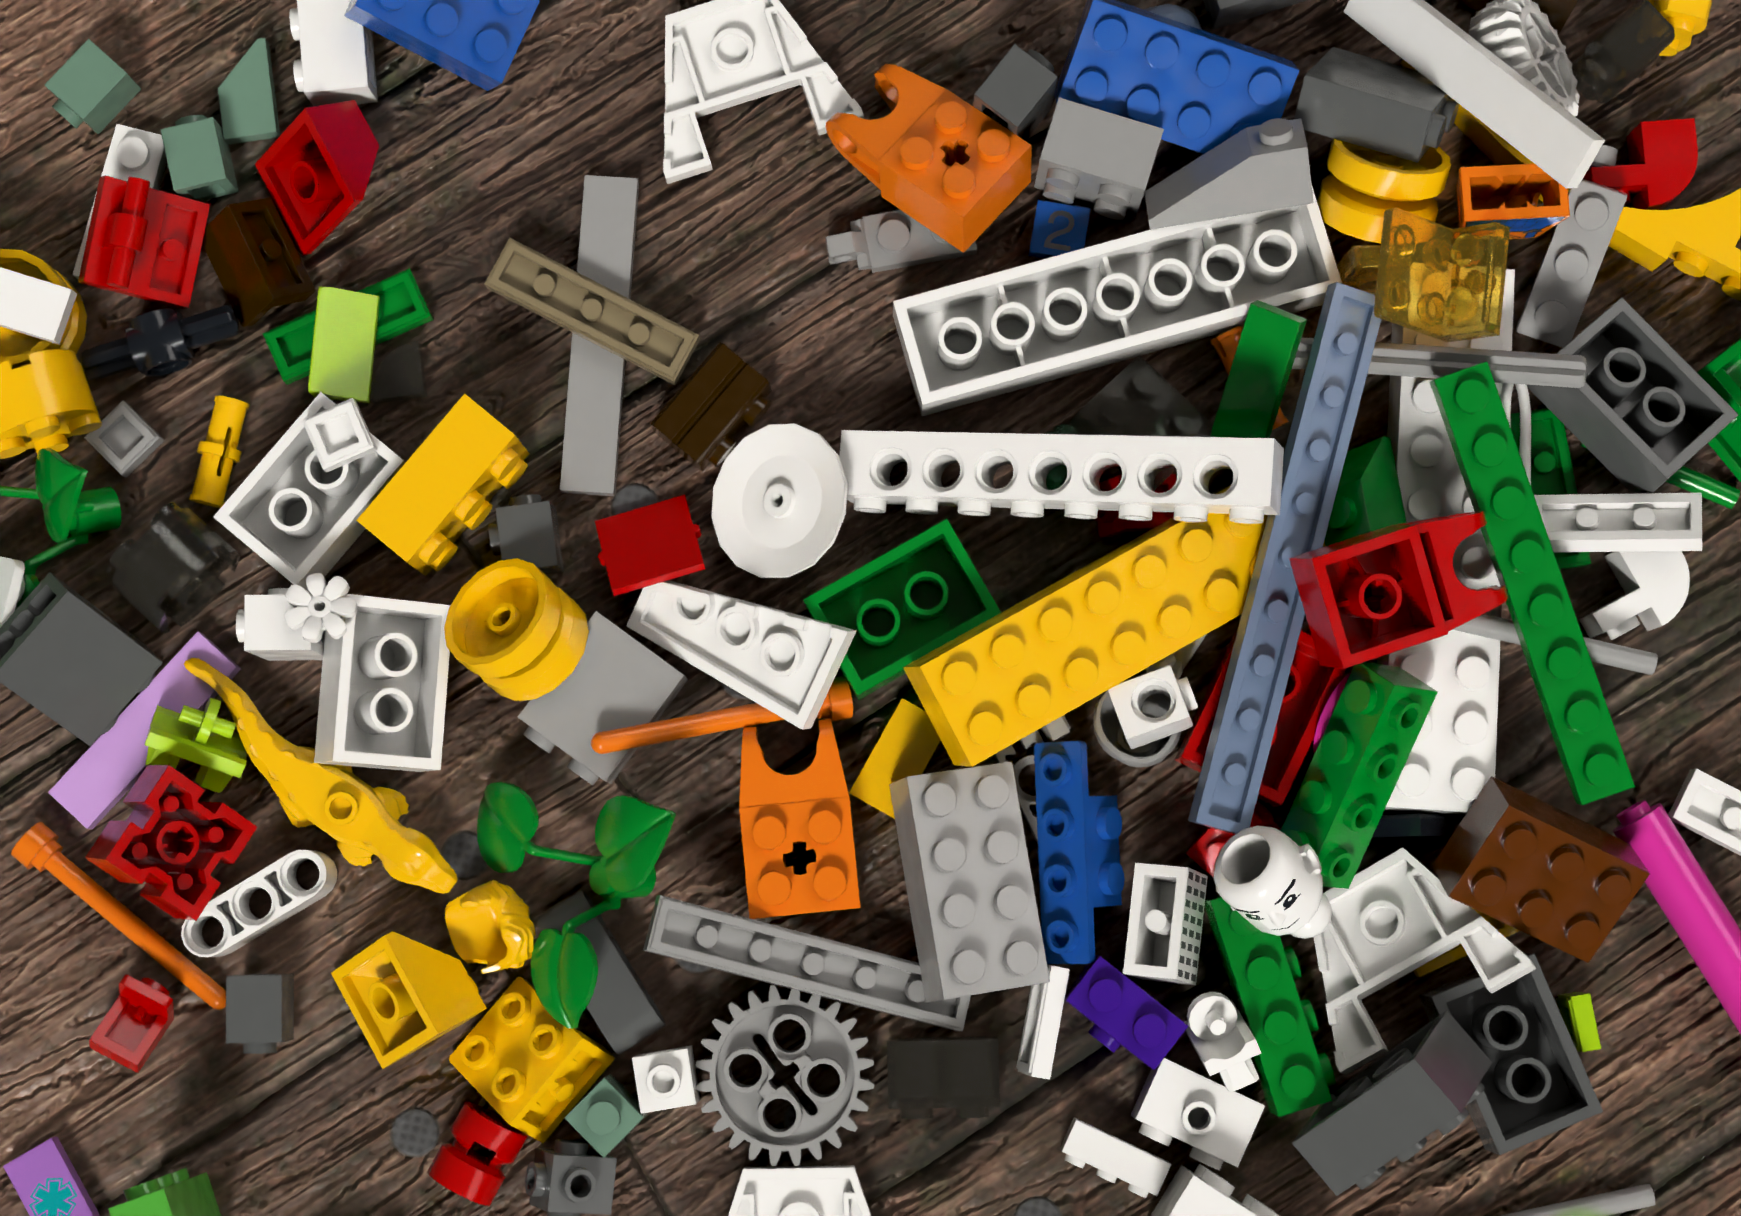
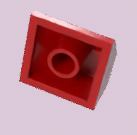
M355 100L304 108L255 163L302 255L311 254L364 198L379 144Z

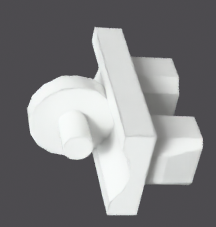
M1207 992L1196 997L1188 1008V1020L1184 1021V1023L1188 1025L1186 1029L1187 1035L1209 1076L1220 1073L1228 1092H1234L1256 1082L1260 1078L1251 1058L1261 1054V1050L1234 1002L1219 992Z

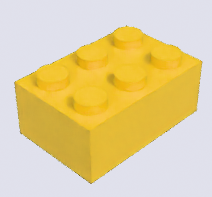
M464 393L356 521L423 575L426 576L432 568L438 572L456 553L458 547L454 542L467 527L471 530L476 529L489 515L493 507L489 501L502 486L509 489L520 479L528 466L524 460L530 453L515 434Z

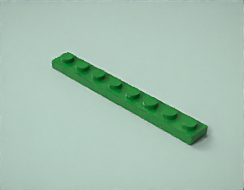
M1486 361L1429 381L1475 512L1484 511L1487 524L1480 529L1500 586H1505L1508 595L1506 604L1576 804L1585 805L1635 787L1488 362Z

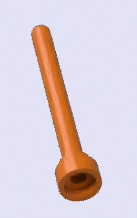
M844 675L834 678L817 715L818 719L826 717L831 718V722L853 717L852 694L849 683ZM757 703L598 732L591 739V747L596 753L606 754L785 719Z
M43 822L36 823L19 839L12 849L11 855L27 869L35 867L40 872L46 869L210 1007L216 1010L226 1007V990L61 853L63 846L57 842L59 836Z

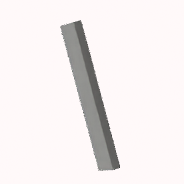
M585 175L577 272L631 299L639 180L638 178ZM572 333L560 491L570 494L615 496L626 360Z
M662 895L656 897L643 951L963 1032L971 997L970 995L925 1003L921 970L917 962Z

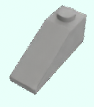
M1278 118L1268 120L1261 125L1246 127L1146 190L1145 198L1150 230L1314 203L1308 147L1302 119L1286 120Z

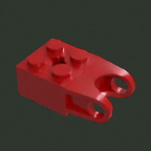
M1484 511L1394 524L1289 558L1320 666L1345 669L1447 635L1448 631L1506 602L1508 595L1505 586L1498 587L1494 585L1481 589H1469L1458 580L1453 569L1454 552L1460 542L1487 524ZM1370 587L1372 596L1364 600L1365 589Z

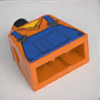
M1534 163L1459 168L1456 192L1460 241L1534 238L1570 216L1568 188L1563 187ZM1541 194L1543 197V206L1537 207L1538 198Z

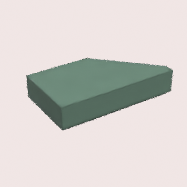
M266 38L256 39L218 87L223 137L228 145L278 138L280 136L270 47Z

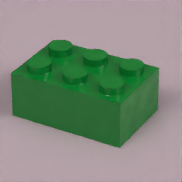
M948 519L943 520L803 599L805 608L812 619L857 630L840 669L858 700L906 674L903 669L904 666L1001 613Z

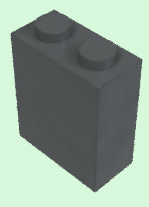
M1332 47L1305 74L1294 119H1302L1304 130L1418 163L1430 147L1438 148L1444 132L1449 133L1458 112L1459 103L1452 100L1449 95L1417 70Z
M51 572L46 575L0 628V683L89 746L100 735L105 734L115 725L122 709L136 693L142 692L150 685L156 670L163 664L142 641Z

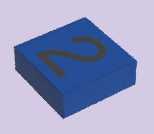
M1038 200L1028 256L1046 259L1084 248L1090 208Z

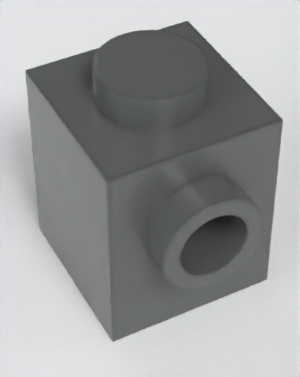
M537 494L521 495L509 498V506L495 508L497 523L489 524V539L493 556L501 555L502 560L518 558L533 563L544 574L564 572L557 511L550 501L542 502L541 495Z
M294 973L226 976V1044L243 1043V1054L277 1053V1042L294 1040Z

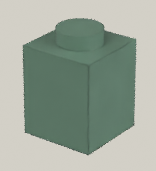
M89 38L44 84L58 98L52 107L76 129L84 122L97 134L141 90L128 73Z
M204 115L185 116L175 122L176 126L160 129L173 190L179 196L203 201L239 192L229 145L224 140L223 128L213 117L207 118Z
M609 1074L574 1107L565 1119L604 1158L649 1112L641 1114L639 1101L612 1074Z

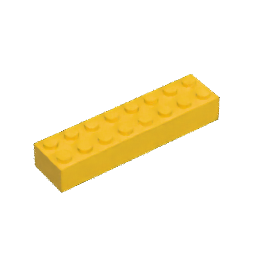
M1230 486L1216 494H1221L1227 491L1230 488ZM1208 513L1206 522H1184L1171 518L904 666L903 669L953 764L966 767L977 765L1241 615L1268 515H1264L1263 523L1260 524L1229 521V514Z

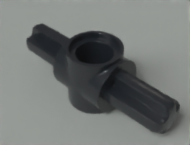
M229 305L183 318L181 313L174 309L150 311L133 318L129 322L130 327L125 330L126 337L84 350L81 353V362L88 378L95 381L136 367L142 374L150 377L175 373L191 365V358H195V348L236 336L240 332L239 321L235 311Z

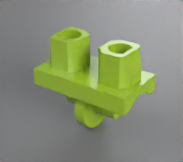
M209 698L204 711L183 705L181 712L178 713L157 705L144 744L148 746L146 766L170 765L176 769L180 758L200 764L195 782L200 787L217 793L224 790L233 776L241 777L247 762V752L239 734L234 733L236 723L217 717L221 701L214 698Z

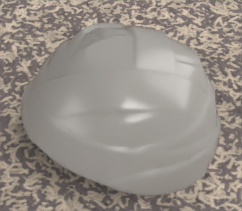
M1108 690L1104 692L1094 708L1093 725L1099 744L1112 758L1128 766L1149 767L1159 764L1173 751L1179 741L1181 732L1131 750ZM1163 694L1150 695L1144 700L1141 712L1150 718L1161 717L1169 710L1171 699Z

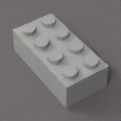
M1012 761L907 776L889 784L925 1003L1050 982Z

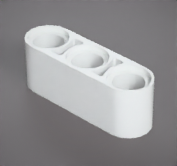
M296 850L285 855L209 901L197 921L185 919L181 931L184 946L190 953L199 957H220L236 951L331 892L337 882L338 871L335 862L327 854L313 850ZM310 859L318 866L319 879L313 888L305 890L297 882L296 871L303 861ZM260 888L265 889L272 900L269 913L261 919L255 917L249 908L251 895ZM211 917L217 918L222 923L224 929L223 938L216 947L208 946L202 937L203 925Z

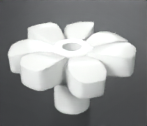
M313 573L306 578L307 590L297 584L291 585L285 597L289 604L295 606V608L286 611L284 616L287 625L292 630L302 628L303 639L311 643L319 642L323 631H327L334 639H339L347 632L342 618L355 616L357 613V603L352 597H345L350 587L344 578L334 576L326 584V579L321 573Z

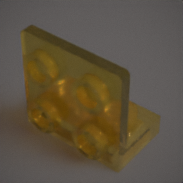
M1397 207L1386 209L1381 236L1374 315L1377 318L1445 342L1499 336L1510 227L1498 222L1451 229Z

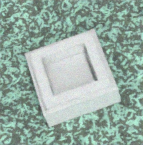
M353 398L302 419L325 472H330L377 451L359 406Z

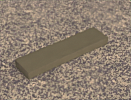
M512 238L508 239L484 283L487 289L673 385L677 384L701 339L699 334Z

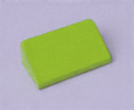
M319 286L308 392L314 398L322 392L330 400L346 401L353 398L356 402H370L380 302L379 296Z

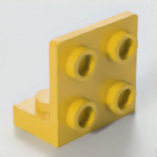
M517 977L449 1057L450 1063L509 1125L542 1143L547 1140L615 1059L598 1042L579 1030L567 1028L555 1020L540 1002L535 988L522 977Z

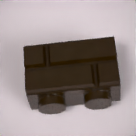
M720 342L650 425L660 438L677 450L700 471L703 472L710 463L715 467H719L736 447L737 442L732 437L745 422L751 427L754 426L770 408L772 401L767 398L772 391L770 383L725 344Z

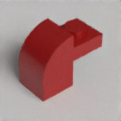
M1695 118L1640 122L1627 136L1629 165L1591 167L1583 179L1627 193L1628 197L1624 206L1633 199V207L1636 209L1662 210L1688 186L1696 171L1698 146Z

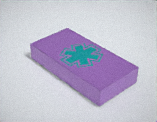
M57 1136L46 1140L3 1166L29 1216H100Z

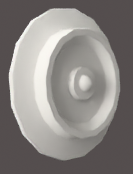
M795 423L767 425L744 437L725 458L713 487L711 517L720 547L737 567L760 578H789L814 566L834 544L846 515L847 480L839 455L821 434Z

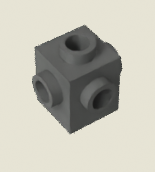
M556 1139L554 1149L535 1148L534 1162L529 1163L525 1175V1189L527 1195L530 1196L529 1204L546 1211L547 1216L611 1215L617 1158L610 1155L603 1158L597 1151H588V1142Z

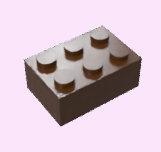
M1492 776L1432 865L1448 897L1587 963L1590 962L1650 875L1629 843Z

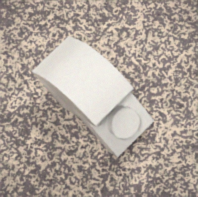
M1642 551L1611 552L1604 557L1623 588L1625 595L1579 620L1589 638L1607 632L1611 640L1639 626L1640 622L1636 617L1637 614L1647 632L1665 625L1681 610L1689 591V568L1683 552Z

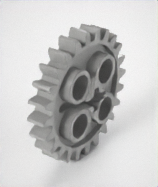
M774 984L770 985L769 1001L762 1002L759 995L752 990L748 992L750 1008L745 1011L735 1002L728 1004L734 1020L729 1023L723 1019L715 1018L712 1023L721 1033L720 1038H703L701 1041L705 1048L713 1052L712 1058L697 1060L695 1064L701 1070L710 1072L709 1079L695 1085L698 1091L712 1092L713 1099L701 1108L702 1113L719 1111L722 1117L716 1122L712 1130L714 1133L730 1127L734 1131L728 1146L731 1149L737 1147L743 1140L751 1143L749 1159L752 1161L757 1157L762 1148L769 1150L771 1166H776L782 1151H789L794 1166L800 1165L802 1149L809 1148L817 1160L822 1159L821 1142L826 1139L836 1148H840L842 1141L837 1129L840 1126L854 1132L858 1129L855 1120L849 1115L851 1110L868 1111L869 1105L857 1096L858 1091L874 1089L873 1081L860 1077V1071L873 1066L874 1059L858 1057L857 1050L864 1047L869 1040L867 1036L851 1039L849 1031L854 1027L857 1019L854 1016L840 1023L835 1018L841 1006L839 1001L834 1002L825 1010L819 1007L821 996L813 994L807 1002L801 1000V991L791 989L789 998L782 999L777 985ZM789 1019L798 1021L806 1032L803 1046L791 1051L781 1048L775 1039L776 1026L780 1022ZM755 1034H761L783 1065L787 1066L794 1062L798 1066L799 1070L794 1079L817 1106L818 1112L815 1115H810L788 1084L782 1083L777 1087L771 1079L777 1072L776 1068L754 1043L753 1036ZM749 1054L759 1060L762 1074L758 1082L744 1085L734 1078L731 1065L737 1056ZM818 1064L833 1066L840 1076L839 1087L830 1094L817 1093L809 1084V1072ZM782 1098L788 1100L794 1106L796 1119L791 1126L778 1129L768 1123L765 1117V1108L770 1101Z

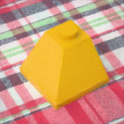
M393 931L382 936L331 972L382 1069L452 1031L487 1009L479 995L475 981L468 975L461 960Z

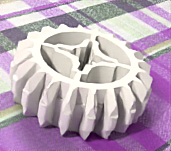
M1494 0L1486 4L1485 8L1476 12V15L1470 21L1469 35L1568 112L1577 116L1580 95L1576 90L1578 81L1573 75L1571 68L1573 64L1567 57L1565 52L1566 46L1562 45L1557 29H1553L1549 23L1548 15L1543 12L1541 13L1538 4L1532 0Z

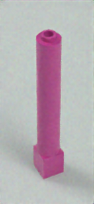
M1646 800L1639 801L1616 816L1621 824L1613 830V833L1617 838L1631 845L1649 871L1650 875L1646 879L1645 884L1741 1035V929L1662 804L1659 803L1650 807Z

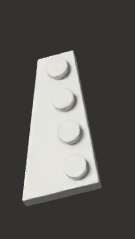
M669 580L642 589L626 625L628 628L802 730L812 728L857 631Z

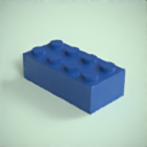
M1087 0L1054 96L1056 104L1058 98H1063L1163 128L1161 140L1205 154L1246 127L1261 125L1271 119H1281L1299 69L1290 60L1117 0Z

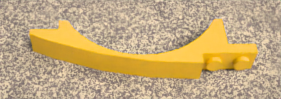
M1402 60L1401 64L1403 67L1416 70L1405 60ZM1459 104L1454 124L1495 165L1533 163ZM1741 188L1722 198L1688 208L1643 210L1623 207L1608 246L1651 272L1657 269L1669 257L1674 260V266L1683 273L1694 277L1706 276L1722 284V290L1727 295L1741 301V250L1735 247L1741 236ZM1540 194L1538 199L1543 202V197Z

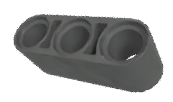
M581 890L536 918L535 921L540 932L547 928H555L562 932L563 924L567 920L595 905L585 891ZM599 915L580 925L575 930V933H581L589 939L598 961L597 982L587 1009L610 1046L620 1055L666 1026V1023L602 916Z

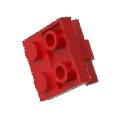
M106 175L100 177L78 283L180 309L189 308L210 204L150 188V182L141 178L128 177V181Z

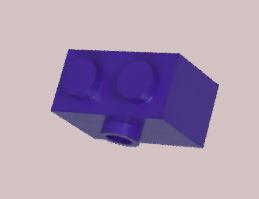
M1095 955V962L1088 964L1065 993L1064 1000L1094 1023L1088 1033L1110 1051L1115 1053L1121 1045L1146 1066L1155 1070L1188 1028V1025L1105 959Z

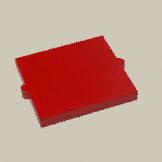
M685 494L595 521L602 549L598 554V559L602 566H606L614 596L706 569L698 543V538L701 537L702 533L699 525L693 524Z

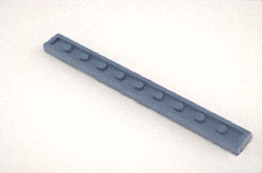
M1339 282L1332 283L1327 287L1284 451L1280 515L1267 516L1188 818L1190 822L1232 834H1237L1243 829L1250 828L1305 616L1289 558L1323 547L1387 300L1386 298Z

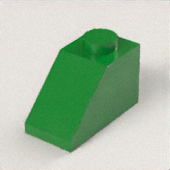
M1383 436L1347 451L1324 539L1325 546L1390 525L1407 522L1391 439L1389 437Z

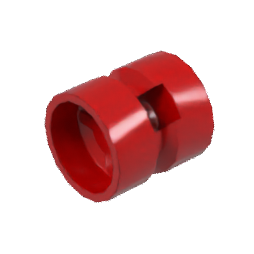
M467 1101L464 1103L450 1129L455 1138L454 1141L441 1145L427 1173L436 1182L452 1192L475 1203L490 1206L506 1178L501 1169L502 1166L514 1163L529 1135L509 1125L499 1114ZM474 1142L490 1149L487 1157L470 1149Z

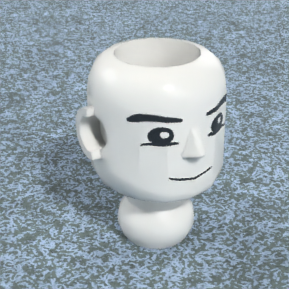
M1254 826L1241 830L1232 836L1221 848L1214 865L1216 892L1230 905L1233 911L1236 910L1258 930L1276 936L1291 934L1294 937L1306 939L1322 933L1331 919V905L1327 896L1323 893L1322 867L1317 854L1310 845L1305 844L1300 847L1276 828Z

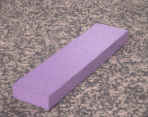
M197 631L156 675L150 685L119 715L115 725L108 732L102 734L49 790L48 793L86 829L93 830L132 788L146 768L148 746L144 744L157 705L178 713L181 712L183 705L203 711L209 698H215L218 695L210 685L190 673L185 668L184 662L190 658H199L231 680L241 670L236 663L203 633Z

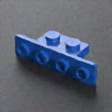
M1084 741L1037 743L1034 746L1040 910L1041 932L1047 964H1091L1096 959L1093 907L1122 905L1121 892L1124 887L1125 877L1123 868L1120 865L1119 836L1122 831V817L1118 810L1117 795L1089 796L1087 745Z

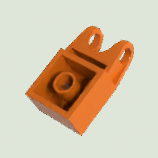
M885 64L874 73L875 88L892 112L882 118L871 120L863 119L853 114L837 112L826 122L827 134L843 157L881 190L882 198L964 253L1030 184L1032 145L948 89L900 66Z
M831 718L818 721L819 737L816 744L815 758L807 769L794 775H784L772 770L766 763L764 753L759 745L757 728L753 726L743 728L739 814L750 919L861 908L851 801ZM798 843H806V851L814 850L816 854V862L807 864V873L802 875L795 874V866L787 867L785 861L786 855L794 853V845Z

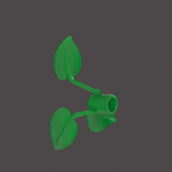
M44 448L38 451L35 466L36 489L0 485V496L40 499L43 504L47 531L52 540L58 543L24 562L25 589L21 599L16 604L15 611L39 585L40 582L35 576L39 565L76 545L87 544L88 534L115 530L121 525V507L115 490L112 487L81 491L88 470L68 462L51 448Z
M494 782L489 784L484 790V797L480 802L477 820V841L480 853L486 864L498 873H512L521 867L526 851L533 856L592 866L589 872L590 886L596 894H600L604 898L603 902L567 920L563 924L562 932L555 928L544 929L539 934L532 952L531 976L540 1002L547 1012L560 1024L570 1029L578 1028L579 1019L590 1003L595 990L598 976V961L589 939L581 933H575V930L580 925L608 910L619 909L621 907V899L646 897L652 892L656 882L655 864L665 846L676 813L654 806L634 796L620 795L609 799L600 811L595 828V842L602 855L592 856L534 844L531 838L538 828L539 815L531 797L523 789L512 783Z

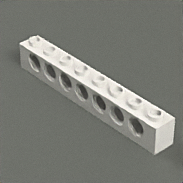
M841 430L839 458L847 480V500L854 503V510L860 512L885 513L887 504L906 505L905 511L909 513L932 515L938 514V506H958L959 514L989 516L991 514V507L1011 508V515L1019 517L1038 518L1044 516V509H1065L1064 516L1069 518L1096 519L1098 518V510L1119 511V518L1135 521L1152 520L1153 512H1174L1173 519L1184 522H1206L1208 513L1229 514V521L1243 524L1263 523L1264 515H1280L1284 448L1275 438ZM906 461L908 471L905 479L900 484L891 486L890 473L893 467L900 462ZM952 463H959V478L953 485L943 487L941 476L944 469ZM1005 464H1012L1013 477L1005 487L995 489L993 477L997 469ZM1059 465H1066L1067 478L1064 484L1057 489L1048 490L1046 478L1050 470ZM1113 466L1121 467L1122 478L1118 486L1110 491H1101L1099 481L1103 472ZM1165 468H1176L1177 480L1175 485L1166 492H1155L1154 479L1156 475ZM1220 469H1231L1233 472V482L1230 488L1221 494H1211L1208 488L1211 476Z

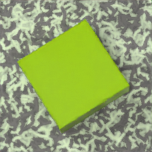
M1572 992L1558 995V998H1556L1557 1006L1578 1052H1587L1601 1049L1590 993Z

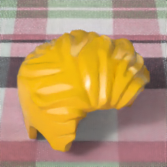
M492 880L469 890L446 905L445 921L455 951L466 963L487 964V967L480 970L482 974L507 968L523 967L526 960L531 959L536 930L529 917L528 905L524 903L523 899L510 886Z

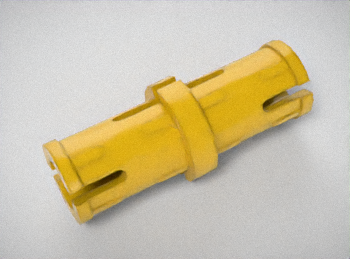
M217 395L214 398L215 404L205 441H199L197 452L202 455L189 500L221 508L225 503L224 499L233 463L240 462L242 452L237 450L246 412L250 404L238 399Z

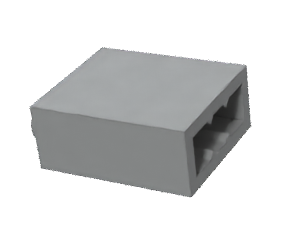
M596 611L587 622L589 634L585 651L572 674L556 689L537 699L530 700L518 715L520 720L529 725L523 733L524 736L548 753L556 745L570 755L572 760L567 767L591 785H594L599 777L605 782L612 784L638 749L637 747L599 754L591 747L592 737L602 731L658 721L688 681L684 674Z

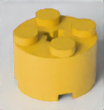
M51 349L27 354L30 363L13 369L9 360L0 363V459L10 458L35 448L37 454L40 449L51 448L56 452H60L69 447L68 437L87 434L102 426L85 373L74 351Z

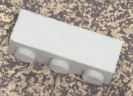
M1075 1117L1060 1147V1150L1066 1154L1065 1161L1080 1168H1084L1085 1163L1098 1169L1096 1172L1097 1176L1112 1183H1115L1116 1179L1119 1178L1129 1183V1191L1144 1198H1147L1148 1193L1158 1196L1171 1166L1168 1161Z

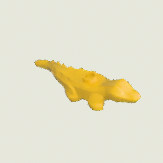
M190 658L184 662L185 668L190 673L210 685L225 702L234 723H236L237 731L248 756L271 784L270 786L279 797V802L292 825L297 828L316 825L336 839V845L343 857L355 866L371 864L373 862L371 857L374 854L382 861L383 867L390 876L398 881L418 885L442 894L451 891L458 881L457 874L452 866L442 857L434 842L420 831L411 827L407 828L398 821L401 815L408 814L409 804L401 792L379 786L372 788L352 773V766L314 763L315 748L298 747L276 733L262 717L246 692L233 680L199 658Z

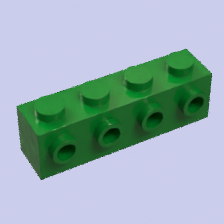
M1363 662L1353 666L1281 828V832L1291 838L1298 846L1301 847L1308 844L1314 849L1322 867L1323 887L1349 889L1438 691L1400 667L1371 662Z
M1221 896L1205 900L1204 907L1235 1005L1261 1050V1054L1252 1057L1260 1078L1259 1081L1269 1112L1277 1117H1281L1332 1101L1328 1087L1336 1084L1335 1076L1328 1056L1325 1052L1317 1054L1311 1033L1318 1031V1023L1309 999L1300 1001L1294 979L1301 977V970L1292 946L1283 947L1280 936L1258 930L1236 910L1233 911Z

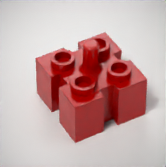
M147 765L123 800V803L134 810L126 821L110 820L85 858L120 882L143 884L145 881L146 884L139 895L174 918L197 921L221 882L210 876L218 863H235L256 831L257 826L223 802L198 803L197 801L205 790L170 765Z

